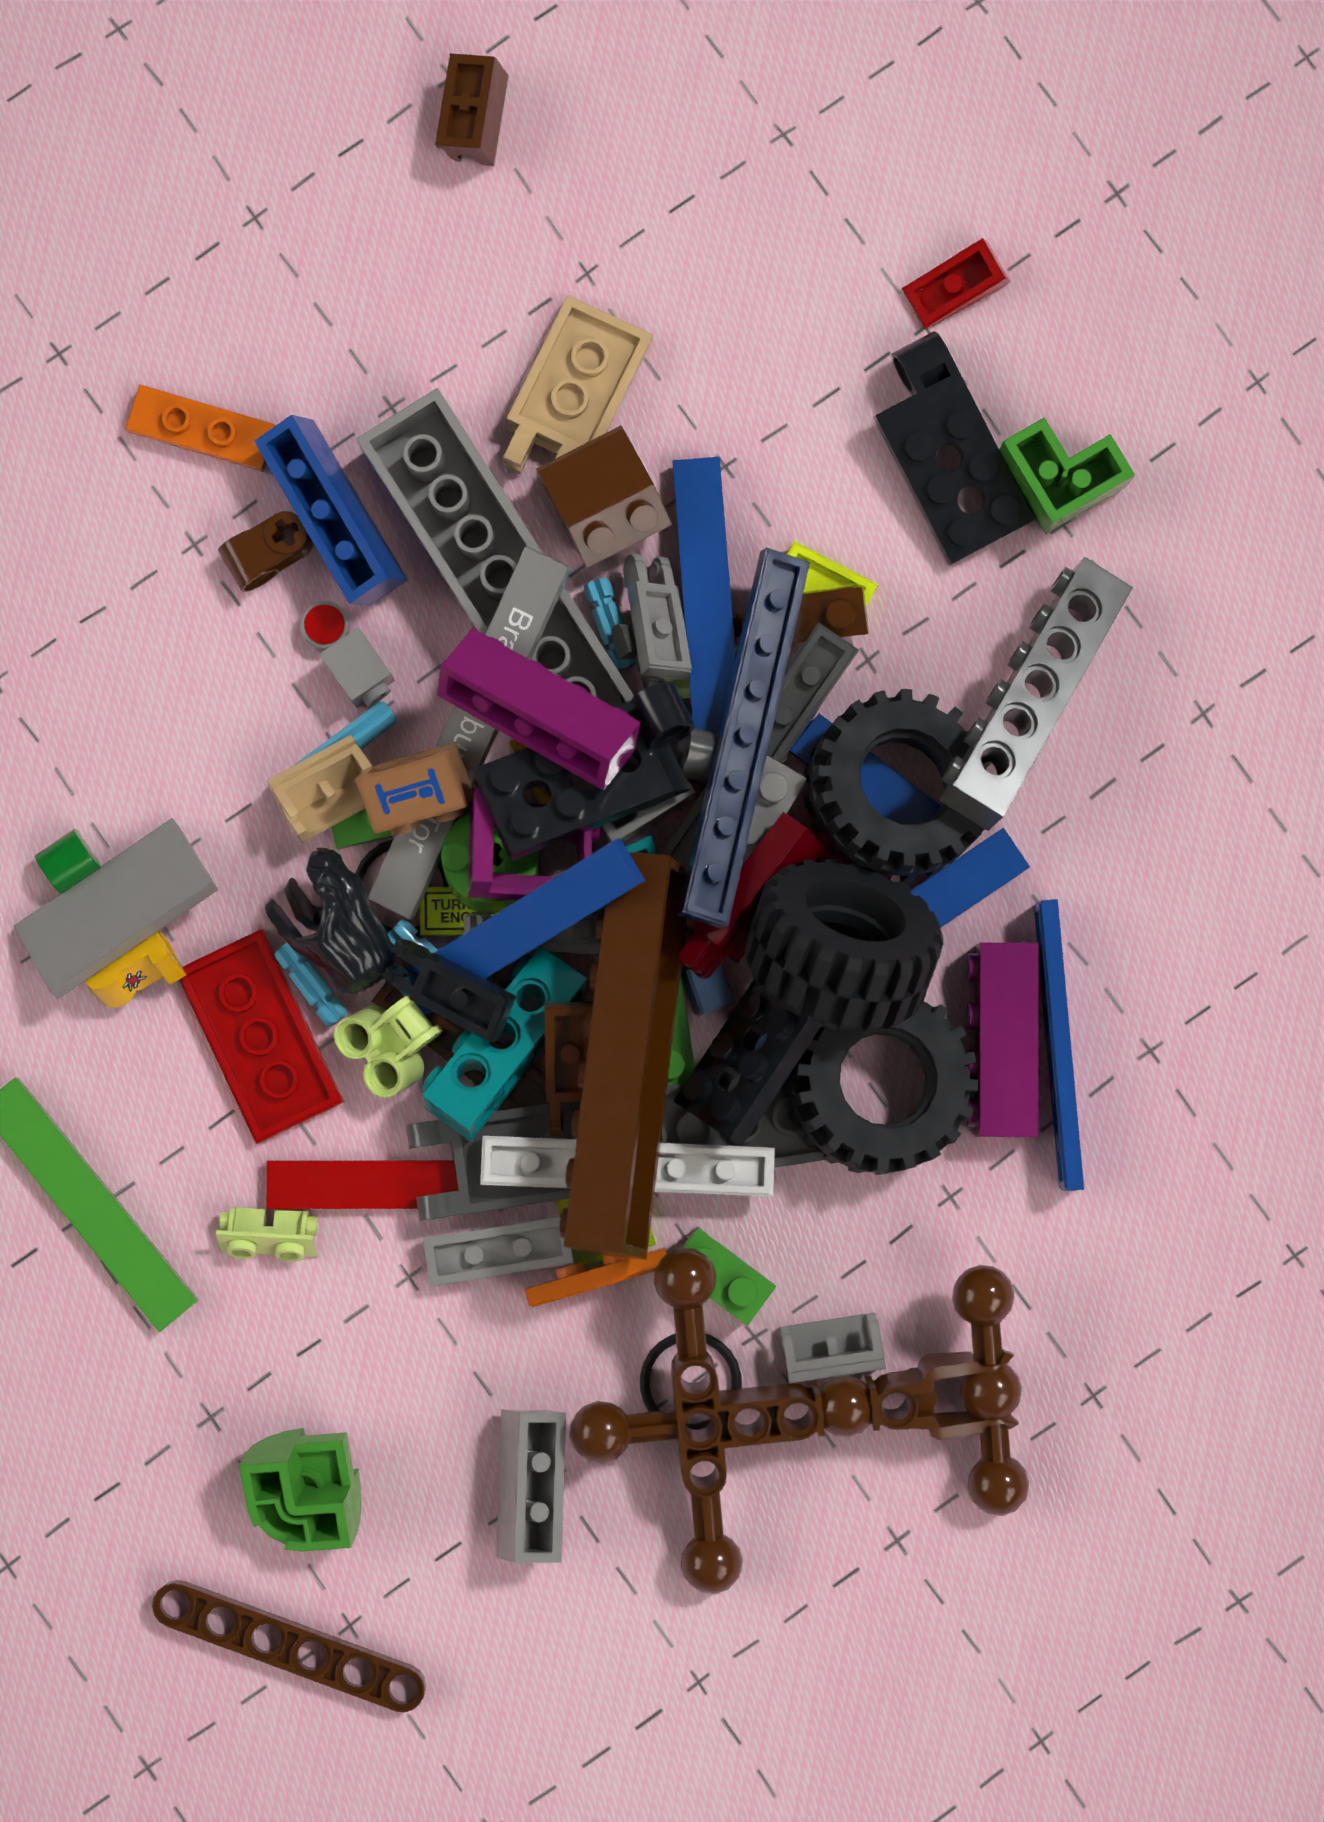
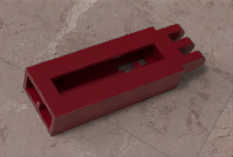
M783 812L741 867L728 927L720 929L699 922L694 928L696 932L681 950L679 958L699 978L707 979L711 977L726 956L738 964L745 955V942L762 891L768 879L790 864L796 865L802 860L813 859L815 862L823 852L825 847L807 827Z

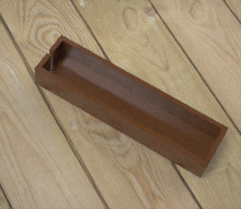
M629 852L645 881L605 905V913H600L597 918L596 939L598 942H601L599 962L594 961L590 971V987L592 991H595L593 1010L587 1011L584 1020V1037L586 1040H589L587 1059L581 1060L578 1069V1086L580 1089H583L581 1109L577 1108L572 1118V1136L577 1138L575 1157L569 1159L566 1167V1186L571 1188L569 1206L564 1208L561 1213L559 1232L560 1236L565 1238L564 1247L589 1254L647 1260L682 965L679 955L684 947L687 918L677 915L687 869L670 855Z

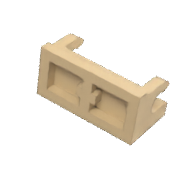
M349 735L268 779L267 782L280 812L301 843L365 809L355 779L366 768L372 767V765L357 745L353 736Z

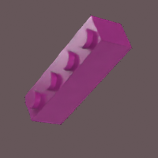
M472 628L441 664L437 689L438 697L602 790L608 786L634 752L641 722L632 718L626 711L615 708L591 695L582 686L572 684L552 673L541 663L529 660L511 650L496 638L488 637Z
M980 942L975 945V953H968L967 981L975 982V1002L968 1001L967 1029L975 1030V1050H968L967 1053L974 1051L976 1063L969 1065L970 1079L978 1080V1091L975 1092V1098H969L968 1106L974 1108L971 1118L967 1120V1126L975 1127V1137H1038V943Z

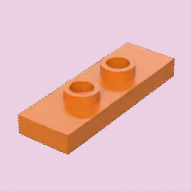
M139 384L125 429L128 433L264 472L266 461L254 441L276 425Z
M662 1247L647 1252V1260L603 1255L604 1265L586 1270L583 1261L556 1269L557 1279L524 1289L529 1306L532 1305L533 1308L654 1272L660 1260L667 1254L666 1249Z

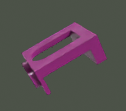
M475 788L470 803L468 898L519 900L555 878L552 876L493 873V831L496 829L478 788ZM527 803L528 805H530V806H532V807H537V808H538V807H543V806L547 805V804ZM600 826L569 838L577 851V863L592 854V842H598Z

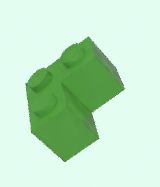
M1045 417L1004 440L999 449L1025 501L1045 534L1126 488L1135 476L1111 434L1069 458Z

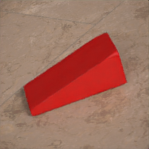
M981 238L909 283L902 290L924 329H928L1010 283V280L989 243L984 238Z

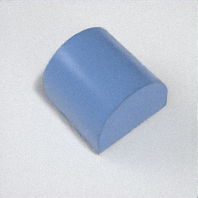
M721 964L712 976L707 979L699 978L688 967L682 971L681 977L694 1014L698 1017L735 1003Z

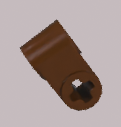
M282 511L274 514L250 530L233 536L219 547L218 552L240 590L248 592L262 586L282 570L305 558L311 552L314 543L297 514ZM288 527L295 531L293 536L296 542L290 546L283 541L285 539L283 530Z

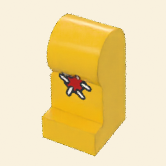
M159 930L84 981V983L104 1006L119 1008L131 1001L138 990L146 988L162 977L171 985L186 976V973L169 940Z

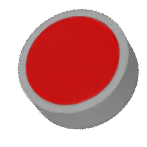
M319 601L310 605L305 610L301 619V631L311 646L319 650H325L349 634L350 623L346 613L339 605L330 601Z

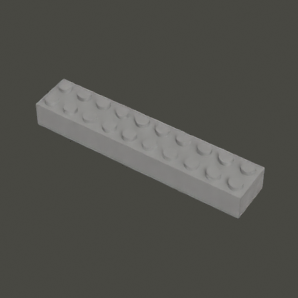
M436 388L357 437L356 440L362 453L474 629L486 635L525 546L542 554L543 552L439 389ZM563 587L531 660L541 663L547 670L568 682L582 686L588 693L613 707L632 700L634 697L633 693L570 594ZM631 755L620 771H635L639 767L638 760ZM574 773L568 775L576 789L586 790L593 786V784ZM689 783L690 790L688 792L604 824L600 828L610 843L618 838L625 843L695 799V791Z

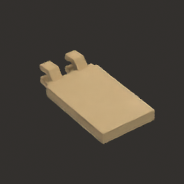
M567 295L507 417V424L510 425L508 433L513 434V437L503 456V460H505L504 467L521 474L534 445L556 454V458L607 433L653 341V334Z

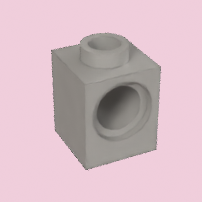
M359 627L319 654L355 707L362 703L370 707L391 692L388 685L393 683L395 679Z

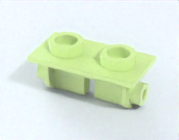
M231 1207L230 1212L221 1211L220 1230H216L220 1252H226L229 1256L238 1259H251L256 1254L275 1255L276 1258L289 1262L301 1261L304 1257H317L314 1236H317L318 1216H309V1211L275 1210L273 1226H265V1209Z

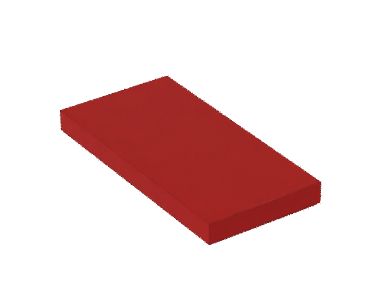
M263 929L182 966L186 976L179 979L256 1144L344 1103V1099L285 974L275 958V953Z

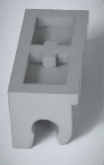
M876 1313L780 1327L789 1383L886 1369Z

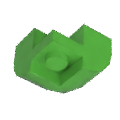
M304 1428L268 1436L253 1444L239 1464L246 1507L253 1526L259 1525L269 1537L285 1544L284 1550L305 1552L351 1548L360 1524L361 1483L359 1468L353 1469L347 1432L305 1436Z

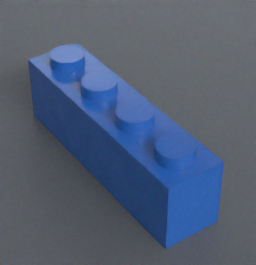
M290 415L254 441L349 604L371 606L408 581L313 419Z

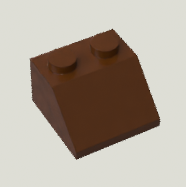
M621 425L536 468L571 545L586 568L672 525L654 483Z

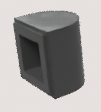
M694 728L689 735L678 741V763L686 778L708 782L719 733Z

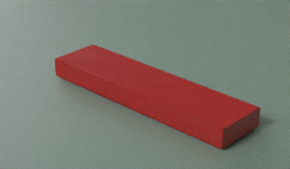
M454 1160L267 1161L266 1209H418L416 1201L418 1196L459 1190Z

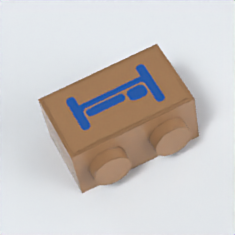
M456 741L368 767L355 779L374 834L387 830L391 831L392 836L405 834L419 827L418 821L434 816L437 823L455 819L465 813L463 808L472 800L474 793Z

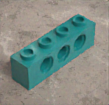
M542 946L538 948L532 957L526 954L520 959L511 973L513 981L506 989V991L515 995L516 999L502 1033L512 1035L515 1038L514 1043L506 1049H496L489 1044V1041L465 1030L452 1047L454 1055L444 1068L440 1066L434 1068L422 1085V1090L424 1091L422 1099L425 1109L470 1142L474 1140L545 1049V1002H582L588 994L587 978ZM528 996H537L544 1001V1005L539 1010L533 1012L525 1011L519 1007L520 1002ZM470 1070L481 1071L486 1076L484 1081L476 1087L464 1086L459 1081L462 1075Z

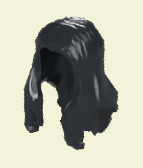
M316 848L317 850L312 851L309 857L306 872L313 884L314 891L320 896L324 906L316 907L313 905L294 878H290L284 888L295 919L302 923L305 928L316 932L303 937L274 899H271L265 905L267 917L276 927L278 934L288 942L294 951L323 968L334 986L341 993L357 994L358 992H364L383 980L386 967L394 964L393 945L382 922L366 901L367 891L363 881L346 867L341 855L336 851L329 850L328 848Z

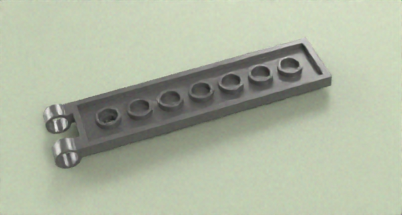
M737 1075L731 1081L728 1092L737 1085L740 1075ZM789 1076L787 1077L784 1084L789 1082ZM685 1083L667 1086L660 1143L739 1146L674 1102V1099ZM783 1085L743 1144L744 1147L775 1148L774 1168L823 1161L825 1154L816 1145L808 1146L802 1139L806 1132L799 1121L792 1123L788 1112L793 1111L794 1108L791 1096L784 1095ZM561 1102V1113L563 1114L561 1136H550V1103L495 1111L472 1142L441 1120L407 1124L406 1131L409 1149L452 1143L459 1188L458 1191L416 1197L419 1221L569 1199L570 1188L480 1185L483 1136L577 1140V1138L572 1136V1118L574 1111L577 1108L580 1109V1102Z

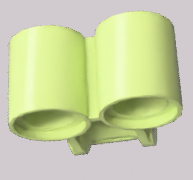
M406 995L387 1010L379 1006H368L343 1019L335 1028L334 1039L338 1050L350 1059L366 1058L368 1062L364 1067V1082L374 1095L381 1098H390L420 1080L424 1072V1061L419 1051L443 1032L439 1025L433 1026L416 1002L409 999L410 995ZM362 1027L365 1029L368 1038L364 1035ZM391 1065L395 1068L397 1076L393 1073Z

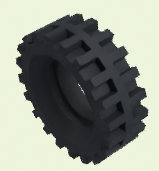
M901 689L895 697H887L885 690L874 692L866 702L862 703L858 699L841 716L834 720L810 754L813 757L812 761L804 771V777L807 778L806 782H809V791L803 797L805 808H814L817 817L810 825L815 834L825 831L832 842L826 850L833 857L841 850L851 858L850 862L885 873L888 877L890 875L900 876V881L907 883L912 882L921 874H926L927 878L937 874L944 866L953 863L979 838L984 829L943 802H941L938 812L931 819L918 824H899L887 819L868 802L861 787L860 770L866 755L873 748L889 742L905 743L921 750L936 765L942 778L952 760L956 756L963 759L970 747L963 742L968 731L966 732L957 722L963 714L962 711L954 706L948 714L936 708L939 697L930 693L923 701H917L912 699V689ZM981 759L982 766L986 770L991 762ZM943 782V790H945L947 784Z
M924 1000L912 1017L888 1029L882 1026L877 1031L864 1032L862 1028L857 1027L852 1031L838 1029L837 1027L834 1031L826 1025H822L789 1074V1082L783 1084L784 1095L791 1096L794 1108L793 1111L788 1112L792 1123L799 1121L806 1132L802 1139L808 1146L816 1145L825 1153L823 1156L824 1160L831 1164L838 1162L848 1166V1171L854 1173L872 1172L875 1175L889 1174L917 1167L919 1164L940 1156V1151L947 1144L955 1143L960 1137L961 1133L957 1131L962 1121L971 1118L974 1108L968 1106L970 1093L978 1091V1080L970 1079L969 1065L976 1063L974 1051L966 1053L960 1039L966 1036L962 1026L953 1028L945 1018L949 1011L940 1004L933 1007ZM876 1034L892 1036L909 1045L920 1059L925 1076L924 1093L916 1110L902 1122L891 1125L871 1123L857 1115L845 1100L840 1084L842 1062L849 1049L862 1038Z

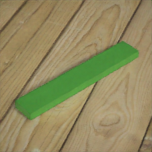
M15 1077L0 1089V1136L159 1332L163 1331L197 1303L199 1299L20 1078Z

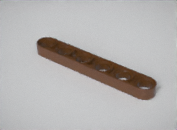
M174 1580L161 1587L153 1598L152 1609L154 1616L166 1627L390 1710L403 1713L412 1711L419 1706L424 1698L427 1686L425 1676L415 1666L186 1581ZM178 1590L187 1596L189 1609L184 1616L172 1617L164 1610L163 1597L168 1591ZM217 1607H224L230 1610L235 1619L232 1631L226 1634L214 1632L208 1623V1616L211 1610ZM270 1624L277 1628L281 1637L277 1648L265 1651L257 1647L253 1636L255 1629L259 1625ZM317 1641L325 1648L326 1660L321 1666L311 1668L302 1663L299 1657V1649L305 1642ZM353 1658H363L372 1669L370 1680L360 1685L350 1682L345 1676L344 1671L345 1664ZM408 1675L415 1680L418 1691L412 1700L406 1702L399 1701L391 1694L390 1683L396 1676Z

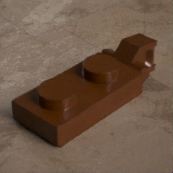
M855 585L803 592L792 643L806 642L818 623L839 637L868 634L869 626L864 586ZM746 613L737 614L733 617L735 637L741 636Z

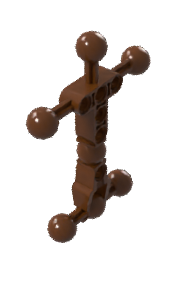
M679 1248L667 1253L660 1260L654 1274V1285L657 1294L666 1304L673 1307L677 1345V1353L671 1362L674 1410L626 1415L621 1408L613 1403L595 1401L583 1406L576 1413L570 1424L569 1436L573 1448L581 1457L589 1462L601 1464L618 1459L625 1452L629 1444L677 1439L682 1479L685 1488L691 1494L695 1536L682 1553L681 1569L684 1578L701 1593L718 1594L729 1590L742 1571L743 1558L740 1548L731 1538L724 1535L720 1491L723 1489L727 1477L724 1448L803 1440L809 1438L815 1432H817L818 1437L825 1436L824 1430L835 1436L850 1438L862 1433L870 1425L873 1431H879L880 1425L896 1430L928 1429L931 1436L938 1440L980 1434L981 1458L970 1471L967 1489L970 1499L980 1510L991 1515L1004 1516L1017 1511L1026 1500L1029 1488V1479L1025 1468L1010 1455L1009 1429L1019 1424V1421L1011 1414L1019 1405L1022 1386L1019 1376L1012 1367L1007 1365L1014 1354L1002 1349L1000 1322L1008 1315L1013 1306L1014 1289L1012 1282L1003 1271L986 1265H977L966 1269L956 1280L953 1287L952 1301L955 1311L959 1316L971 1324L973 1353L967 1351L926 1354L919 1360L918 1367L905 1371L880 1375L874 1381L871 1376H865V1382L856 1377L839 1375L827 1380L820 1388L817 1382H810L811 1387L798 1383H787L719 1391L715 1365L706 1348L703 1304L710 1298L716 1287L717 1275L713 1263L705 1254L695 1249ZM691 1366H701L707 1371L705 1377L695 1383L687 1382L681 1376ZM963 1376L960 1397L967 1411L934 1413V1406L938 1401V1396L934 1390L935 1382L939 1379ZM902 1393L905 1395L903 1404L898 1408L886 1409L882 1407L883 1400L889 1394ZM803 1403L808 1406V1411L802 1418L794 1420L784 1416L786 1409L792 1404ZM751 1408L760 1412L758 1419L751 1424L744 1425L735 1421L737 1414L741 1410ZM698 1413L705 1414L711 1418L709 1425L700 1430H693L686 1425L688 1419ZM701 1461H709L716 1466L711 1474L704 1477L696 1476L690 1471L696 1463Z

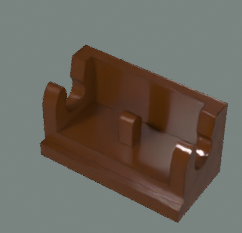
M450 53L435 146L443 149L455 161L461 162L462 155L474 157L475 161L481 165L494 166L509 77L496 57Z

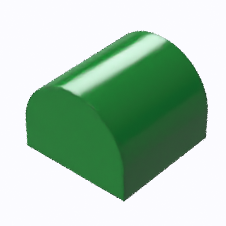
M75 828L34 856L47 879L60 894H63L101 868V864Z

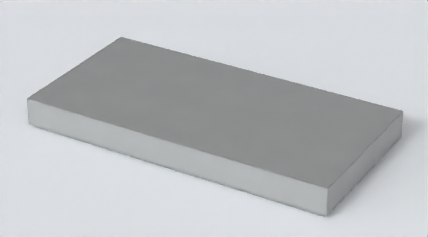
M173 818L100 866V869L63 894H59L14 925L16 932L49 991L57 999L76 988L218 890L185 834Z

